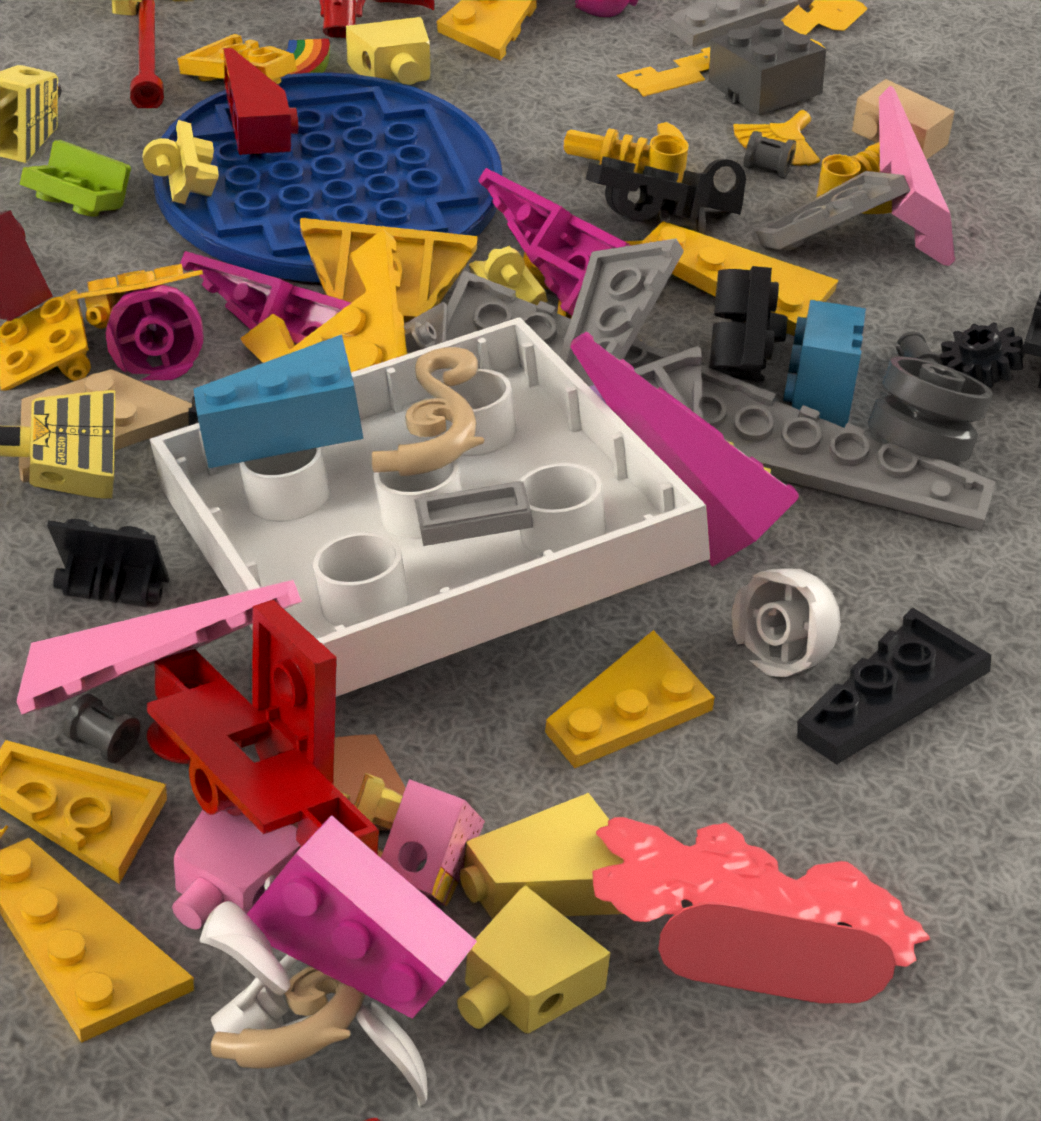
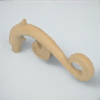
M444 347L429 351L417 359L415 365L417 381L435 399L417 402L407 410L405 416L407 429L410 434L418 437H433L441 433L443 434L420 443L398 445V450L373 451L372 468L374 473L399 471L400 476L428 473L443 468L458 459L464 452L484 443L483 437H475L477 422L472 407L463 396L448 387L462 384L476 375L478 361L472 352L458 347ZM439 369H451L444 371V383L433 377L431 373ZM446 420L452 423L448 431H446Z
M307 967L291 978L290 988L284 994L288 1007L295 1014L310 1017L276 1029L246 1028L240 1034L216 1032L211 1041V1053L215 1058L236 1060L242 1068H275L290 1065L312 1056L331 1043L348 1039L350 1037V1030H347V1028L359 1012L366 995L313 967ZM335 993L333 998L328 1002L326 994Z

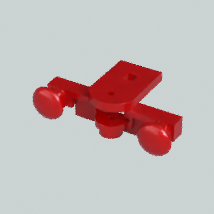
M274 599L253 606L252 704L196 649L154 661L155 695L158 699L147 703V713L155 720L148 728L147 742L152 751L159 757L169 762L189 765V778L197 802L207 814L214 815L223 811L232 816L244 814L262 834L298 822L296 841L301 846L332 815L378 855L379 829L334 786L337 657ZM234 742L241 748L254 744L260 761L254 763Z

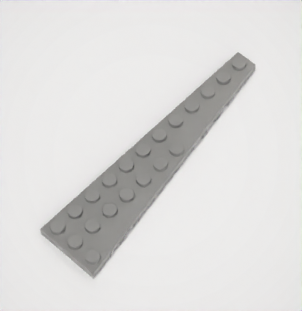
M464 270L447 305L446 341L520 317L560 357L571 319L557 314V307L543 301H540L538 305L517 298L515 290ZM635 338L624 360L635 369L671 356L674 353L661 348H653L646 342ZM701 365L703 420L721 432L726 441L733 442L734 447L749 458L753 456L763 464V467L770 468V474L775 478L982 532L996 481L943 460L912 452L891 442L887 444L866 437L865 429L847 423L845 427H841L819 418L820 412L804 405L798 410L776 401V394Z

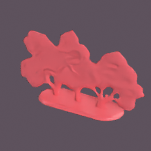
M614 817L608 820V826L600 827L596 831V835L603 840L607 848L613 854L623 858L624 863L592 871L595 897L603 901L612 902L619 912L637 922H649L665 914L674 915L660 933L658 950L663 963L673 973L690 980L814 1003H861L884 990L893 978L895 966L908 967L916 961L914 944L930 940L929 935L923 930L920 922L904 914L901 902L897 898L892 896L886 889L872 883L865 874L849 862L838 861L814 865L807 870L806 875L795 880L779 871L778 861L760 847L748 845L743 835L726 822L698 829L696 844L692 846L683 845L667 835L658 826L648 825L624 817ZM687 900L693 905L683 908L681 901ZM845 922L851 925L852 927L837 925V923Z

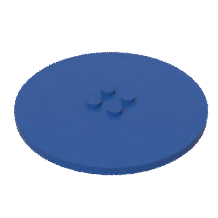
M346 73L287 74L281 77L282 82L277 84L285 90L289 108L296 107L298 134H291V152L239 155L226 90H223L202 100L184 112L169 126L161 137L176 142L178 138L176 125L178 120L191 123L193 137L213 142L214 153L210 165L217 166L219 177L212 196L209 197L190 192L185 204L173 202L168 175L156 176L152 174L155 199L162 214L184 239L198 249L228 264L268 276L297 281L320 282L300 231V218L478 236L491 222L497 211L492 202V196L480 184L478 179L485 168L502 176V165L494 143L481 126L459 108L429 92L396 81L372 76Z

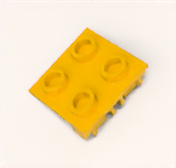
M182 264L156 268L154 273L153 271L145 272V270L118 274V284L116 277L88 281L89 291L70 295L71 300L84 298L87 308V321L96 328L103 329L107 328L112 308L126 292L202 275L203 270L183 272Z
M76 289L61 297L51 298L41 307L12 321H6L0 327V386L2 391L10 390L56 366L72 381L83 379L90 372L91 364L86 356L89 348L79 299L71 300L70 295L78 293Z

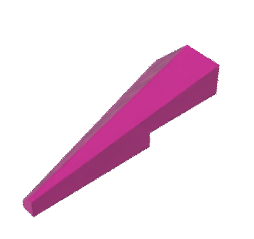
M485 168L478 179L480 184L492 196V202L507 219L508 227L530 261L539 268L545 277L544 282L547 287L556 294L562 303L560 305L562 310L571 316L574 312L591 253L631 246L627 242L572 215L562 206L488 168Z
M187 251L184 252L180 262L182 268L187 271L203 270V274L199 275L204 280L201 285L211 293L218 292L227 300L225 307L250 330L271 314H275L284 320L294 345H297L306 336L310 335L343 308L351 304V302L294 286L279 278Z
M584 332L572 340L570 348L608 407L706 505L710 559L708 561L712 567L756 542L799 499V494L790 484H787V486L767 472L763 464L753 456L750 458L726 441L721 432L661 387L657 389L638 375L632 365L624 359H617L597 344L593 336L588 332Z

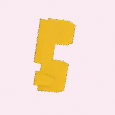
M815 0L809 5L811 11H804L798 4L781 21L784 22V25L804 35H807L818 24L832 30L845 31L868 8L856 0ZM810 39L818 45L824 47L820 42Z
M710 47L701 49L703 53L673 60L680 66L677 68L657 72L649 66L617 76L631 88L638 89L643 97L701 82L705 78L700 72L709 70Z

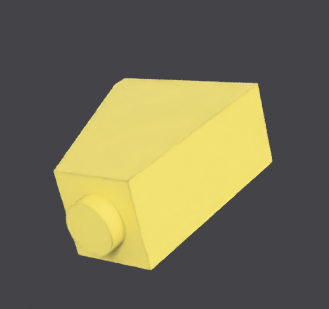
M586 793L466 841L464 868L460 871V880L465 894L473 903L480 901L492 919L525 885L564 916L623 914L616 909L612 902L603 901L595 897L592 871L624 863L623 858L613 854L603 840L596 835V831L600 827L608 826L609 818L592 796Z

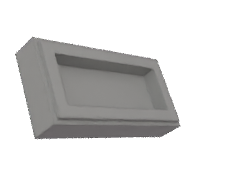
M523 481L415 499L423 546L533 528L531 509Z

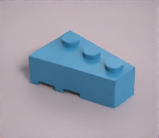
M810 300L807 318H797L788 370L790 373L787 375L783 401L792 402V407L798 410L803 405L820 412L819 418L845 427L849 421L861 358L860 348L863 340L862 333L866 308Z
M342 334L193 389L198 422L209 468L364 439L355 386Z

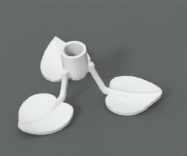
M271 875L265 880V891L275 880V875ZM225 901L213 909L204 924L200 942L228 953L256 977L245 990L211 1017L215 1031L240 1034L246 1028L276 1029L310 1017L306 1016L283 1024L282 1016L289 1011L288 1005L282 997L290 988V980L286 972L297 959L286 955L279 962L273 955V949L267 937L235 903ZM370 1002L365 1006L362 1003L355 1018H357L373 1042L403 1073L416 1093L420 1108L427 1101V1077L424 1063L416 1046L407 1033L379 1005Z

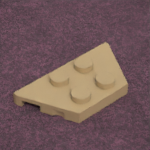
M112 369L91 374L86 378L56 388L47 389L41 393L23 398L21 402V426L31 427L32 400L36 398L115 390L114 451L188 425V411L192 407V404ZM19 457L20 479L23 483L29 481L30 457Z

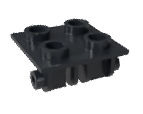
M69 519L66 523L48 520L47 527L65 569H56L53 580L54 589L62 590L65 596L90 599L94 586V599L101 601L107 588L109 576L112 575L109 591L111 602L117 603L119 597L121 603L149 607L150 602H161L163 582L168 583L170 578L155 535H150L147 531L133 526H123L119 530L99 528L93 523L82 519Z

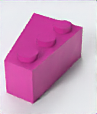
M332 815L296 852L247 913L267 937L272 947L348 986H352L357 991L412 1019L446 983L477 942Z

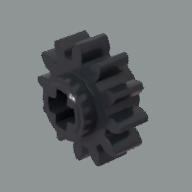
M995 322L989 326L972 324L964 332L954 331V342L945 341L941 343L942 353L939 357L943 362V366L962 372L982 382L989 388H992L994 383L1000 380H1012L1010 370L1017 371L1024 368L1022 358L1025 357V353H1022L1023 340L1022 337L1015 336L1013 327L1005 328L999 332Z

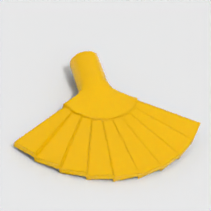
M799 110L785 123L733 124L734 135L745 148H747L752 132L758 131L762 132L763 137L785 143L789 139L796 141V152L792 165L810 166L820 162L819 157L801 133L811 122L810 114L805 110Z

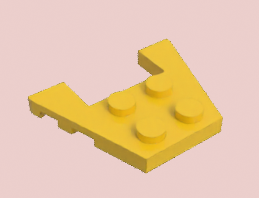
M382 229L350 254L366 288V292L310 335L306 336L297 345H294L284 320L275 314H271L242 336V343L259 360L265 363L342 334L351 372L406 355L403 314L398 311L396 291L400 289L399 272L394 270L392 253L397 252L394 237Z

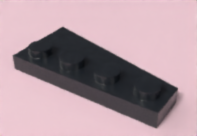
M912 607L903 616V625L896 632L889 630L878 641V650L868 660L861 658L851 668L850 678L843 685L834 684L797 721V738L837 765L989 673L992 655Z

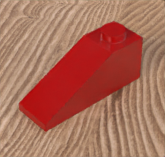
M223 48L224 86L239 155L291 152V134H298V114L296 107L289 108L285 90L233 48Z

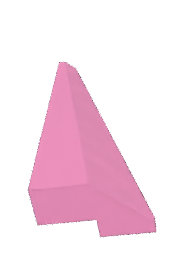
M889 86L879 96L880 172L904 175L910 192L892 199V214L915 228V247L939 263L950 266L955 261L950 211L897 93L892 86Z
M294 580L33 642L30 646L16 701L21 715L55 706L138 668L153 665L154 661L199 648L253 624L254 605L273 599L284 609L296 605L302 601Z

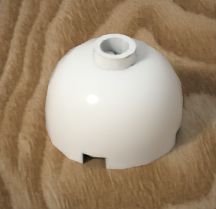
M770 569L753 575L754 578H752L748 585L741 586L735 595L732 608V627L737 645L745 644L748 649L762 659L749 660L768 676L788 677L799 674L824 661L837 642L841 623L839 606L833 592L821 579L802 569ZM769 644L774 646L782 645L781 658L770 656Z

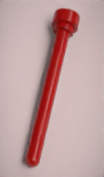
M142 0V2H139V75L135 76L130 84V99L137 108H158L164 100L163 82L155 75L154 0Z

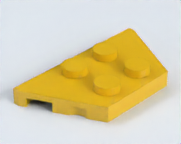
M300 218V231L325 295L351 303L364 294L366 288L350 254L382 229L392 235L396 241L397 252L392 253L394 270L399 272L400 289L396 291L398 311L403 314L404 322H408L440 304L477 250L478 236Z

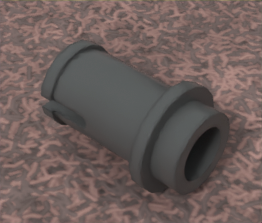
M907 332L898 339L897 343L900 346H896V350L899 356L927 360L943 365L939 355L930 351L925 338L919 332Z

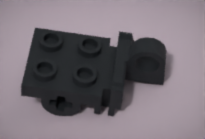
M604 156L601 165L589 162L586 180L605 185V198L609 207L616 213L637 221L648 220L658 213L661 206H666L667 210H673L672 214L695 220L698 218L700 207L741 214L746 175L742 166L733 160H714L702 173L685 170L682 183L677 182L678 173L645 166L643 174L635 173L636 164ZM728 166L735 172L736 182L729 191L720 192L714 185V175L721 167ZM639 188L640 197L637 203L634 204V202L628 200L629 191L635 192Z
M752 266L750 270L722 269L718 271L714 315L730 319L732 322L713 323L709 368L718 370L736 379L765 381V376L761 374V370L766 368L767 360L772 358L774 342L786 341L788 317L785 315L771 313V311H776L779 293V283L771 282L772 268Z

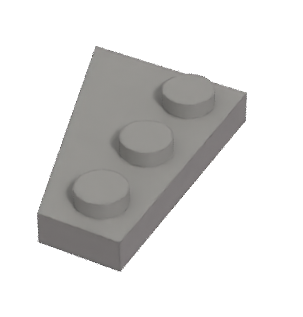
M865 171L757 229L756 234L764 247L786 252L802 245L805 242L804 238L829 230L839 225L842 221L910 192L904 175Z

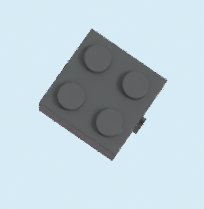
M764 19L760 24L745 29H732L728 34L711 39L709 82L723 92L726 99L732 104L739 102L760 115L823 94L826 49L810 40L807 35L800 34L784 25V22L781 20Z

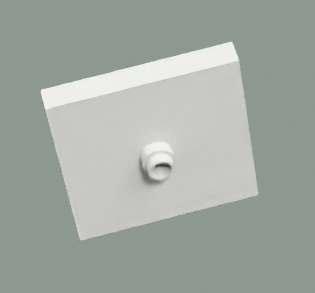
M520 317L351 372L364 438L361 440L209 468L199 423L150 439L160 485L164 494L229 595L294 580L302 602L285 610L337 657L336 697L710 559L707 510L703 501ZM444 347H458L472 352L478 361L476 375L462 384L448 387L463 396L472 407L477 422L475 437H483L484 443L464 452L458 459L443 468L428 473L411 476H400L399 471L374 473L372 468L373 451L398 450V445L420 443L443 434L441 433L433 437H418L410 434L407 429L405 418L407 410L417 402L435 399L417 381L415 373L417 359L429 351ZM439 369L432 372L431 375L444 383L443 373L451 369ZM446 420V431H448L452 423ZM517 481L524 482L532 514L533 528L423 546L415 499Z

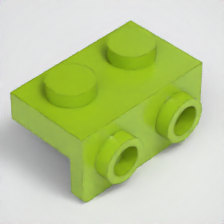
M55 140L52 143L48 165L23 167L19 185L35 190V196L41 200L54 203L64 201L72 204V210L78 214L97 217L100 211L120 209L123 206L131 167L123 162L63 140Z

